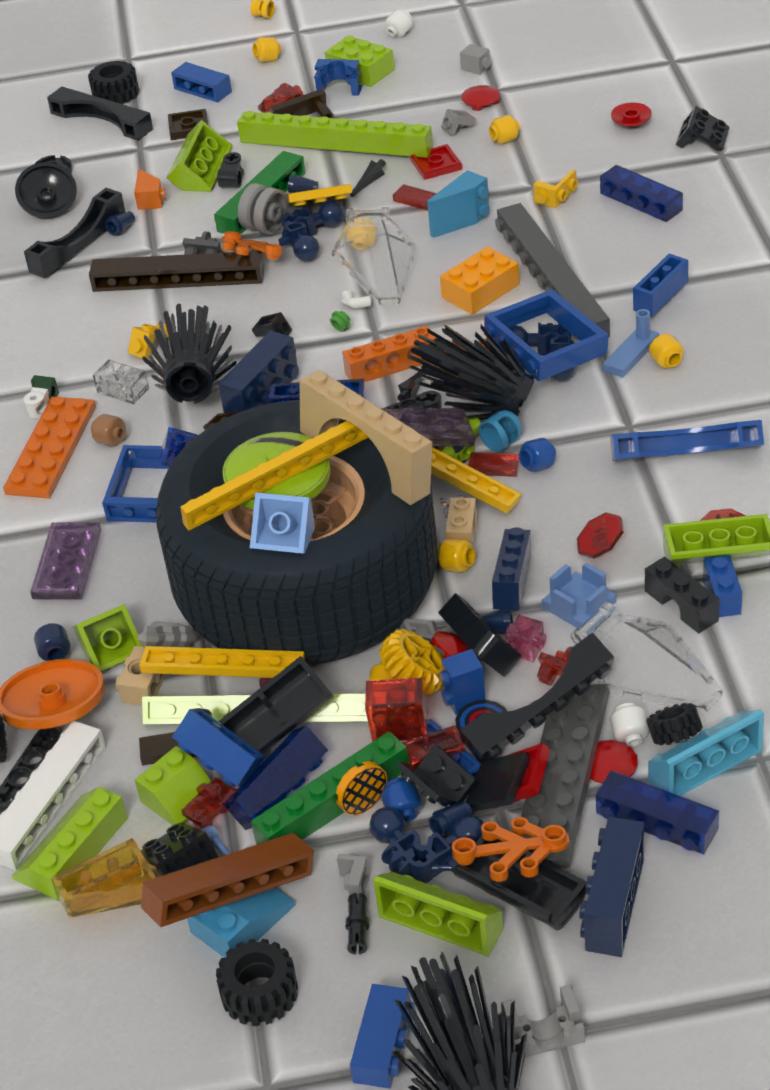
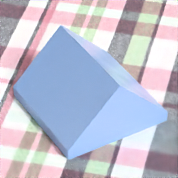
M255 492L250 548L305 554L315 528L311 498Z

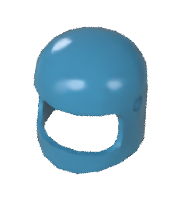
M508 410L496 412L479 426V435L482 442L494 452L503 451L514 443L522 433L520 419L516 414Z

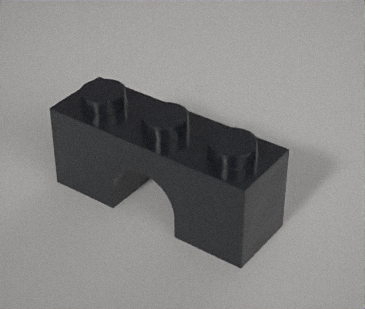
M665 556L645 568V592L661 605L674 599L680 609V620L698 634L719 621V598Z

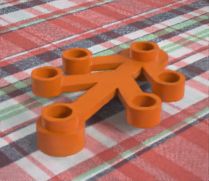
M225 231L224 236H222L223 250L235 251V247H237L236 254L249 255V249L252 248L265 252L268 259L279 260V256H282L283 246L242 239L241 233Z
M517 817L511 821V832L499 827L494 821L482 824L481 832L484 840L494 841L499 839L503 842L476 845L475 841L470 838H459L452 843V854L458 864L469 865L473 863L476 857L506 853L499 861L490 865L491 879L496 882H502L509 876L508 869L527 850L536 849L530 857L523 858L520 861V872L524 877L530 878L539 873L538 865L551 852L563 851L568 847L570 840L568 833L562 826L549 825L543 829L529 823L524 817ZM528 834L533 838H524L523 836Z

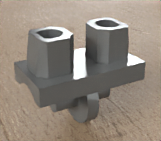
M204 231L201 237H196L195 239L184 238L182 242L185 249L184 255L224 253L221 250L220 241H217L216 238H211V233Z

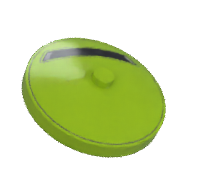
M274 432L247 440L235 448L227 457L223 466L224 484L233 480L236 476L242 475L256 468L261 463L268 462L283 452L291 450L312 438L293 432ZM329 458L263 493L309 497L312 500L325 488L331 474ZM255 497L240 505L254 509Z

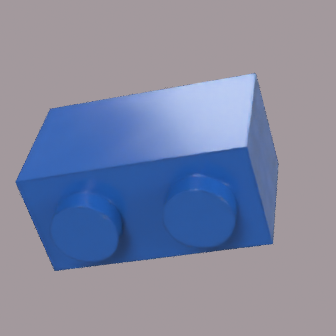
M730 555L704 558L703 583L706 589L719 598V617L740 615L742 590Z
M473 649L441 659L442 671L439 672V676L444 686L441 695L445 705L451 706L455 715L466 704L486 700L483 666Z

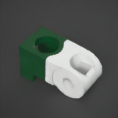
M34 375L31 379V392L26 394L23 400L28 416L40 418L51 396L57 397L59 390L54 377Z

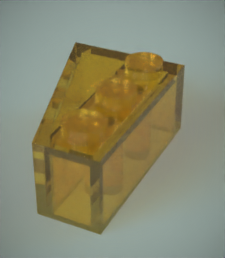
M131 838L52 877L57 897L68 917L72 918L140 905L143 882L156 877L136 842Z

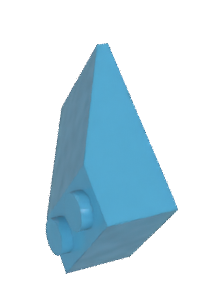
M467 170L427 200L431 237H438L477 224L490 214L487 177Z
M273 888L189 917L187 921L190 932L221 956L227 958L226 952L230 948L235 950L237 948L236 944L240 942L247 944L250 939H255L257 942L296 904L294 900L280 890Z

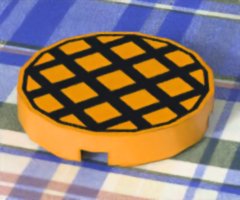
M371 761L362 762L364 765L359 768L357 766L352 767L342 777L336 790L338 795L336 803L346 814L353 816L363 814L381 799V793L388 780L386 772L377 763Z

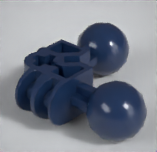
M326 201L321 205L318 212L311 214L306 206L303 207L304 209H296L292 213H285L281 219L283 232L282 237L278 239L279 245L285 246L290 244L295 257L301 261L308 262L315 259L320 250L317 239L312 237V235L317 234L315 226L324 224L328 227H336L344 219V209L336 201Z
M538 323V333H527L522 326L517 325L509 328L529 346H538L539 355H547L575 343L571 339L572 334L559 323L558 325ZM576 367L551 376V378L559 382L567 381L573 376Z
M383 807L372 814L369 830L374 839L380 843L390 844L382 853L381 860L383 863L389 864L391 872L409 875L417 881L428 883L443 871L453 872L454 867L458 863L453 858L452 843L464 837L470 838L476 843L482 836L481 826L484 822L476 816H463L453 824L449 837L443 839L438 832H435L428 837L427 846L421 845L420 835L415 830L407 834L405 833L406 821L400 811L392 807Z

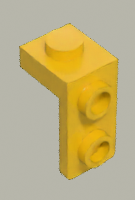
M571 170L556 186L537 180L533 184L534 203L556 209L576 190L578 186L576 171Z
M159 323L156 326L142 324V327H133L127 353L141 359L142 356L149 359L148 355L151 356L152 350L144 340V335L153 344L154 338H156L154 331L155 329H160ZM163 324L166 337H169L166 324Z

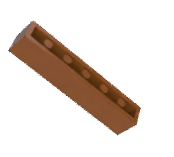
M291 833L145 881L142 887L141 908L160 927H164L310 876L314 850L295 833Z

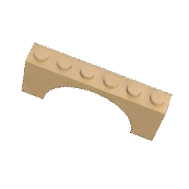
M317 370L299 380L300 432L314 438L326 432L329 428L337 426L340 419L349 421L360 428L377 447L388 469L393 494L409 505L430 494L432 441L321 370Z

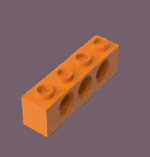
M429 326L419 327L415 330L342 351L345 374L352 386L410 369L408 367L411 365L415 367L422 365L407 356L413 355L423 360L420 356L413 354L411 348L418 347L414 345L415 340L427 345L430 344L419 339L418 334L431 340L436 338L427 332V328L430 329Z

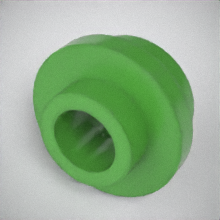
M334 311L332 313L330 323L335 329L343 332L351 327L350 317L345 312Z

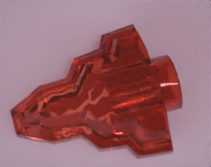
M283 83L271 95L263 99L262 103L258 105V110L263 113L270 112V106L302 96L303 92L298 85L292 87L287 83Z

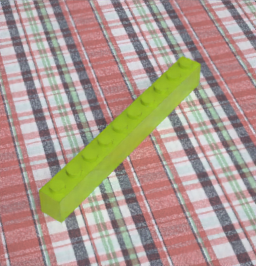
M253 111L243 112L237 121L241 143L410 156L413 154L416 157L428 158L430 150L433 148L431 126L423 124L374 122L363 119L348 120L346 118L335 119L310 117L308 115L295 116L290 114H273L271 112L256 113Z

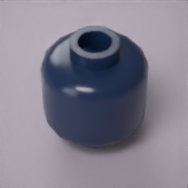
M49 623L43 625L35 632L34 643L38 656L42 660L63 659L70 652L71 645L68 634L62 625Z

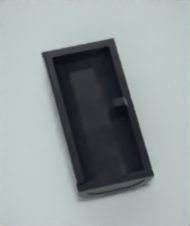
M300 656L219 720V722L261 754H264L335 697L302 656Z
M481 836L479 840L476 842V845L498 843L503 841L499 839H496L494 841H486ZM526 851L508 869L509 876L502 882H496L491 879L490 865L499 861L506 853L476 857L473 863L469 865L457 864L454 867L453 873L458 878L473 884L486 893L497 897L557 931L562 929L576 913L586 894L587 881L545 859L538 865L539 873L536 876L524 877L520 872V861L533 854L529 851Z

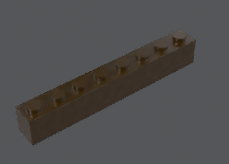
M249 251V255L224 252L92 259L89 278L93 292L262 284L264 262L262 251Z

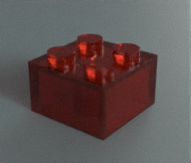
M422 678L366 681L365 710L372 742L388 731L399 741L428 739V708Z

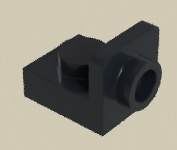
M282 312L262 316L252 328V332L256 337L266 335L270 330L288 336L292 328Z

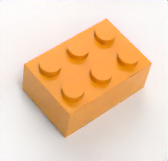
M487 246L440 275L441 296L443 299L473 315L520 285L519 263Z

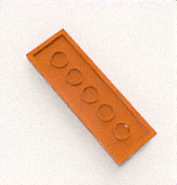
M51 396L3 487L5 495L51 498L96 408L95 400Z

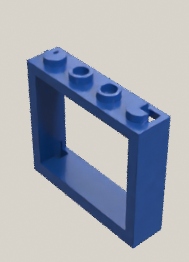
M553 289L489 313L484 318V328L504 351L500 341L505 337L523 368L538 381L607 354L609 334ZM547 313L580 341L541 356L509 328Z
M123 445L102 502L106 520L156 523L158 498L123 497L133 468L169 469L179 451H182L184 447Z

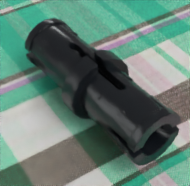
M356 893L348 897L349 916L345 920V927L348 930L347 950L352 954H356L357 943L359 944V954L367 951L366 931L369 929V918L366 916L367 897L362 893H359L358 904H356Z

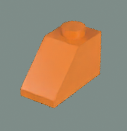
M138 170L134 191L137 209L162 208L163 200H166V189L161 186L160 179L143 170Z

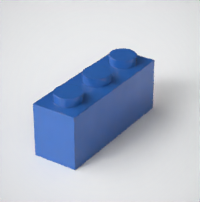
M188 62L183 63L171 72L174 89L218 103L232 92L230 76Z
M669 253L633 287V310L646 309L650 312V316L653 317L688 282V260Z
M201 708L189 709L172 738L179 742L178 747L186 753L195 754L201 759L199 762L209 770L215 769L223 775L221 777L222 780L232 787L248 785L265 759L263 754Z
M379 984L371 985L350 1062L353 1083L391 1089L394 1076H399L401 1061L392 1052L398 1051L400 1053L401 1048H406L403 1040L408 1039V1029H406L407 1021L395 1003V999L401 1001L404 1007L405 1001L410 1002L415 1010V1003L411 1002L410 993L407 988Z

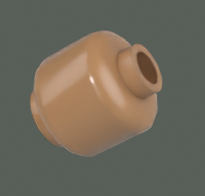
M101 414L92 422V437L99 444L110 447L117 446L125 438V423L119 417Z

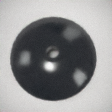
M43 162L29 166L19 175L15 185V195L18 204L25 212L34 217L49 219L66 213L72 207L77 196V186L74 177L67 169L55 163Z

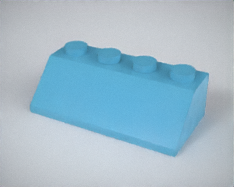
M761 710L741 711L732 717L725 718L721 723L710 729L701 731L695 737L685 742H680L667 752L656 755L652 760L648 761V780L670 802L762 752L764 713Z

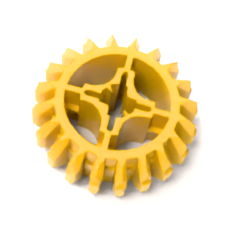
M402 629L391 633L383 641L380 647L381 651L379 652L380 662L386 666L385 671L392 675L391 679H395L407 691L412 690L415 695L421 694L425 697L433 695L443 686L439 676V672L442 671L441 659L443 655L438 653L436 647L432 646L429 640L426 641L420 634L416 635L411 630L408 632Z

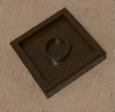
M206 109L168 114L171 141L185 139L188 133L201 120L208 125Z

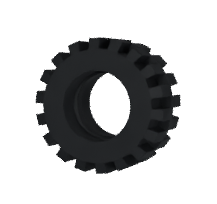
M125 61L102 63L94 67L88 74L93 96L123 104L134 99L139 93L135 67Z
M250 939L247 944L242 942L236 944L237 948L235 950L230 948L226 952L227 958H221L219 961L220 968L216 969V981L225 1011L229 1012V1016L232 1019L239 1018V1022L245 1025L248 1022H252V1026H259L260 1022H266L267 1025L273 1023V1018L281 1019L284 1017L285 1010L290 1011L292 1009V1001H296L298 996V983L292 957H289V952L285 948L281 949L279 943L274 941L272 944H269L268 939H261V942ZM255 978H269L262 985L245 986L246 983Z

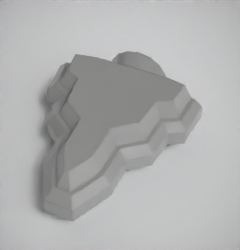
M154 621L138 635V641L143 644L144 648L145 646L189 647L196 638L190 626Z

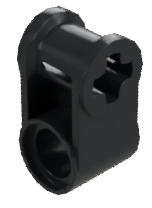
M231 152L223 157L217 174L219 187L241 186L244 169L240 164L241 155L239 153Z

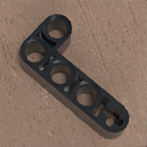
M456 592L438 612L469 649H473L474 653L482 661L503 677L522 658V655L501 638L478 612Z

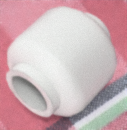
M397 9L393 11L385 21L387 33L392 37H403L412 27L411 15L406 10Z
M624 703L617 706L610 716L615 740L623 742L629 747L642 744L643 739L650 733L645 710L634 703Z

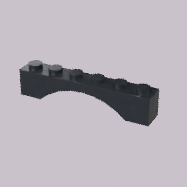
M63 86L47 97L50 112L56 116L63 118L93 117L103 119L116 125L125 137L138 141L153 130L151 115L147 111Z
M104 188L92 198L83 218L68 234L54 241H37L26 249L24 255L29 273L46 278L99 234L106 230L105 222L109 216L125 212L122 193Z
M592 632L571 648L569 659L562 675L555 685L541 698L513 711L482 713L460 729L461 741L480 764L484 760L497 758L503 752L502 748L509 743L514 745L525 736L524 732L529 728L533 727L535 729L542 725L549 713L554 710L559 712L569 703L568 699L575 694L578 696L582 695L590 688V683L595 679L601 680L612 671L611 667L614 656Z

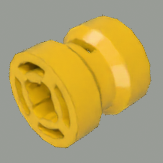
M252 0L250 6L251 14L255 17L263 16L270 19L273 17L275 4L272 0Z

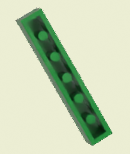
M282 151L214 214L217 232L224 234L225 231H233L242 234L247 228L242 227L239 223L238 204L244 190L250 184L258 183L268 188L272 187L286 192L290 176H295V174L303 176L306 174L303 156Z
M388 731L251 820L256 844L291 833H295L301 840L305 839L344 813L336 803V800H338L336 790L342 777L349 769L354 766L359 768L364 765L362 762H375L386 772L387 782L403 773L396 765L399 761L408 763L407 747Z

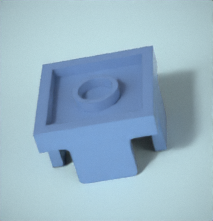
M585 563L582 566V575L576 571L571 575V567L565 564L550 577V593L542 599V608L579 630L584 631L617 601L616 594L606 587V574Z

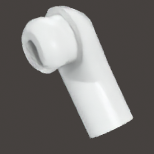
M343 290L341 292V302L353 309L371 307L370 296L353 297L352 290Z

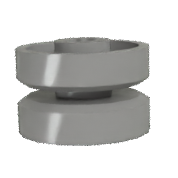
M258 183L250 184L244 190L238 204V220L241 226L268 235L276 234L281 229V219L288 210V200L285 192L272 187L268 188Z

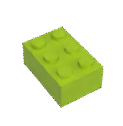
M348 35L344 37V39L324 52L325 59L359 60L357 71H360L358 76L359 83L372 87L395 70L392 49L367 40L355 38L354 36Z

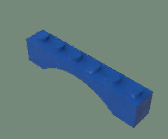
M762 420L687 429L613 434L610 436L612 461L760 447L764 445Z

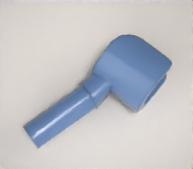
M210 825L200 829L207 833L211 843H214L215 847L223 855L231 853L219 839L215 826Z

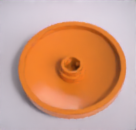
M57 659L32 665L11 676L0 687V714L6 723L22 729H48L68 724L83 717L100 703L105 693L103 675L95 665L77 659Z

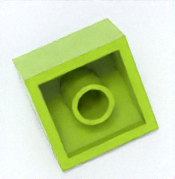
M125 604L73 626L84 654L89 662L99 668L100 671L124 662L126 657L130 656L134 646L143 647L142 643L138 641V633Z
M177 746L135 779L140 802L171 825L187 823L220 795L218 789L198 762Z

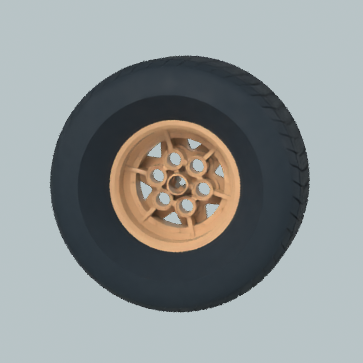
M300 400L276 402L254 407L217 422L196 436L174 459L163 479L156 507V525L171 592L176 605L192 628L219 649L304 651L306 663L308 665H317L344 659L363 652L385 640L391 633H394L396 628H399L406 618L410 619L421 605L431 586L437 564L438 548L432 487H430L429 495L412 505H409L393 494L386 464L377 447L368 437L329 458L331 468L329 481L325 488L311 500L315 528L305 554L250 548L254 509L238 505L188 531L183 524L180 506L224 484L223 466L227 457L235 448L247 440L263 434L274 432L303 434L300 432ZM340 419L338 425L346 420Z

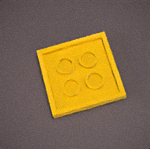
M351 184L289 193L286 196L288 203H292V206L305 205L306 200L312 199V203L327 201L329 196H332L333 199L348 198L347 193H352Z

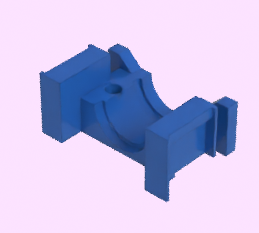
M318 59L315 65V70L317 71L314 76L316 91L320 89L325 91L327 84L331 81L343 79L351 85L352 95L359 96L363 85H359L358 80L360 71H357L359 60Z

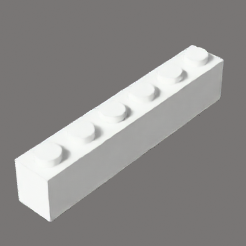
M76 721L71 722L68 728L61 733L59 740L53 748L46 753L39 767L31 773L30 779L24 787L16 793L9 807L1 813V866L16 871L24 862L105 750L106 746L101 729Z

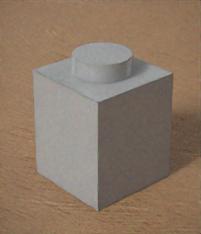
M469 44L460 52L461 70L481 75L490 67L489 49Z

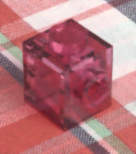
M518 615L514 623L509 624L505 634L508 643L522 655L521 659L531 662L535 661L539 652L543 649L547 638L546 634H544L542 621Z

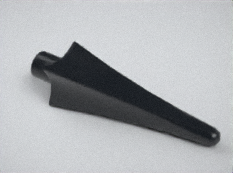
M380 159L377 163L373 160L370 161L363 176L352 190V193H350L351 197L355 196L376 179L385 175L382 168L386 165V162L383 159Z
M417 372L399 384L400 393L397 399L403 401L416 396L420 387L417 383L423 381L420 375L426 374Z

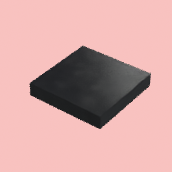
M525 752L482 761L476 775L479 782L466 800L472 812L513 804L530 757Z

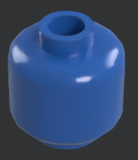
M546 438L526 441L520 449L519 461L530 472L548 469L555 461V447Z
M402 777L390 780L385 784V788L381 793L384 807H392L400 811L406 822L414 820L423 805L416 785L409 784Z

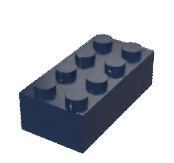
M270 330L218 383L224 413L271 404L291 381L298 376L299 367L297 365L293 337Z
M608 817L606 828H600L598 846H601L600 852L595 851L592 859V870H595L594 875L587 878L586 894H588L587 901L582 900L579 918L583 919L580 937L585 938V951L622 957L644 864V822Z

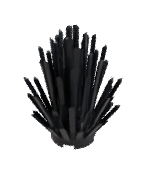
M179 303L176 305L178 332H176L174 314H171L170 320L168 311L163 313L171 352L161 320L159 321L160 329H155L154 331L167 360L166 363L146 335H144V340L159 364L149 355V359L142 356V359L163 378L151 375L154 380L162 384H154L157 388L167 391L170 397L177 402L194 401V404L205 400L210 393L219 391V387L216 386H218L221 380L215 381L236 365L237 361L232 362L236 354L232 355L224 363L232 350V346H229L214 365L213 362L231 331V326L228 325L222 334V324L218 327L213 346L211 347L217 324L213 320L210 328L209 321L207 322L208 307L206 305L203 307L197 306L196 320L195 311L193 309L188 310L187 330L186 312H182L181 304Z
M482 324L480 329L487 336V340L485 341L475 332V337L482 344L477 340H474L473 344L447 325H445V329L442 328V332L452 338L454 343L428 328L427 332L436 337L434 340L418 334L419 339L430 344L427 345L418 340L414 341V345L418 347L411 348V352L420 356L423 360L413 355L407 357L422 364L421 369L412 365L408 368L427 374L420 375V378L431 381V383L419 382L417 385L445 392L446 396L485 403L475 404L446 401L444 405L454 408H441L439 412H492L465 416V420H485L498 411L508 410L518 417L520 413L519 407H522L524 401L527 400L535 377L526 373L505 337L500 341V345L504 349L503 351Z
M441 952L440 959L444 969L439 968L436 959H430L428 964L425 957L420 958L419 963L426 980H421L417 967L411 966L417 982L414 989L408 977L402 976L434 1043L411 1003L405 1001V1007L399 1000L395 999V1003L430 1062L419 1048H415L410 1040L404 1039L403 1043L435 1080L436 1084L411 1059H405L398 1051H393L392 1053L418 1077L411 1079L416 1086L412 1085L408 1086V1088L411 1090H519L527 1034L521 1037V1042L516 1044L514 1051L515 1000L510 1006V1016L505 1019L504 1040L503 1013L498 1014L497 1003L492 1002L491 1024L478 966L474 970L478 990L474 976L471 974L468 979L480 1026L458 956L456 955L454 958L456 969L452 972L443 952Z

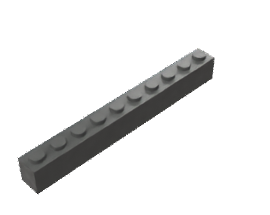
M518 203L497 209V219H495L497 230L503 233L505 241L511 244L514 253L520 256L522 264L526 265L531 276L537 279L539 287L543 288L545 292L553 289L608 333L610 337L609 317L523 205Z

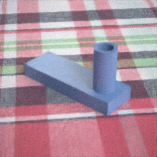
M640 309L636 312V330L603 363V371L623 378L649 351L651 342L659 336V333L650 330V312L648 310Z

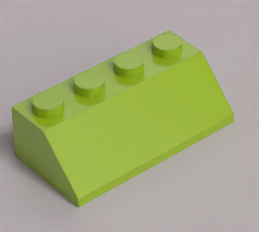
M201 120L188 133L166 178L182 191L209 192L217 179L223 157L229 153L232 144Z
M760 514L664 524V554L675 565L704 562V558L730 555L731 559L770 555V521L768 515Z
M101 787L81 795L12 874V878L59 901L128 819L122 797Z
M395 872L376 875L373 880L378 915L380 918L487 957H489L504 929L502 910L497 909L491 904H483L471 900L465 895L454 894L443 890L437 885H429L417 881L409 875H400Z

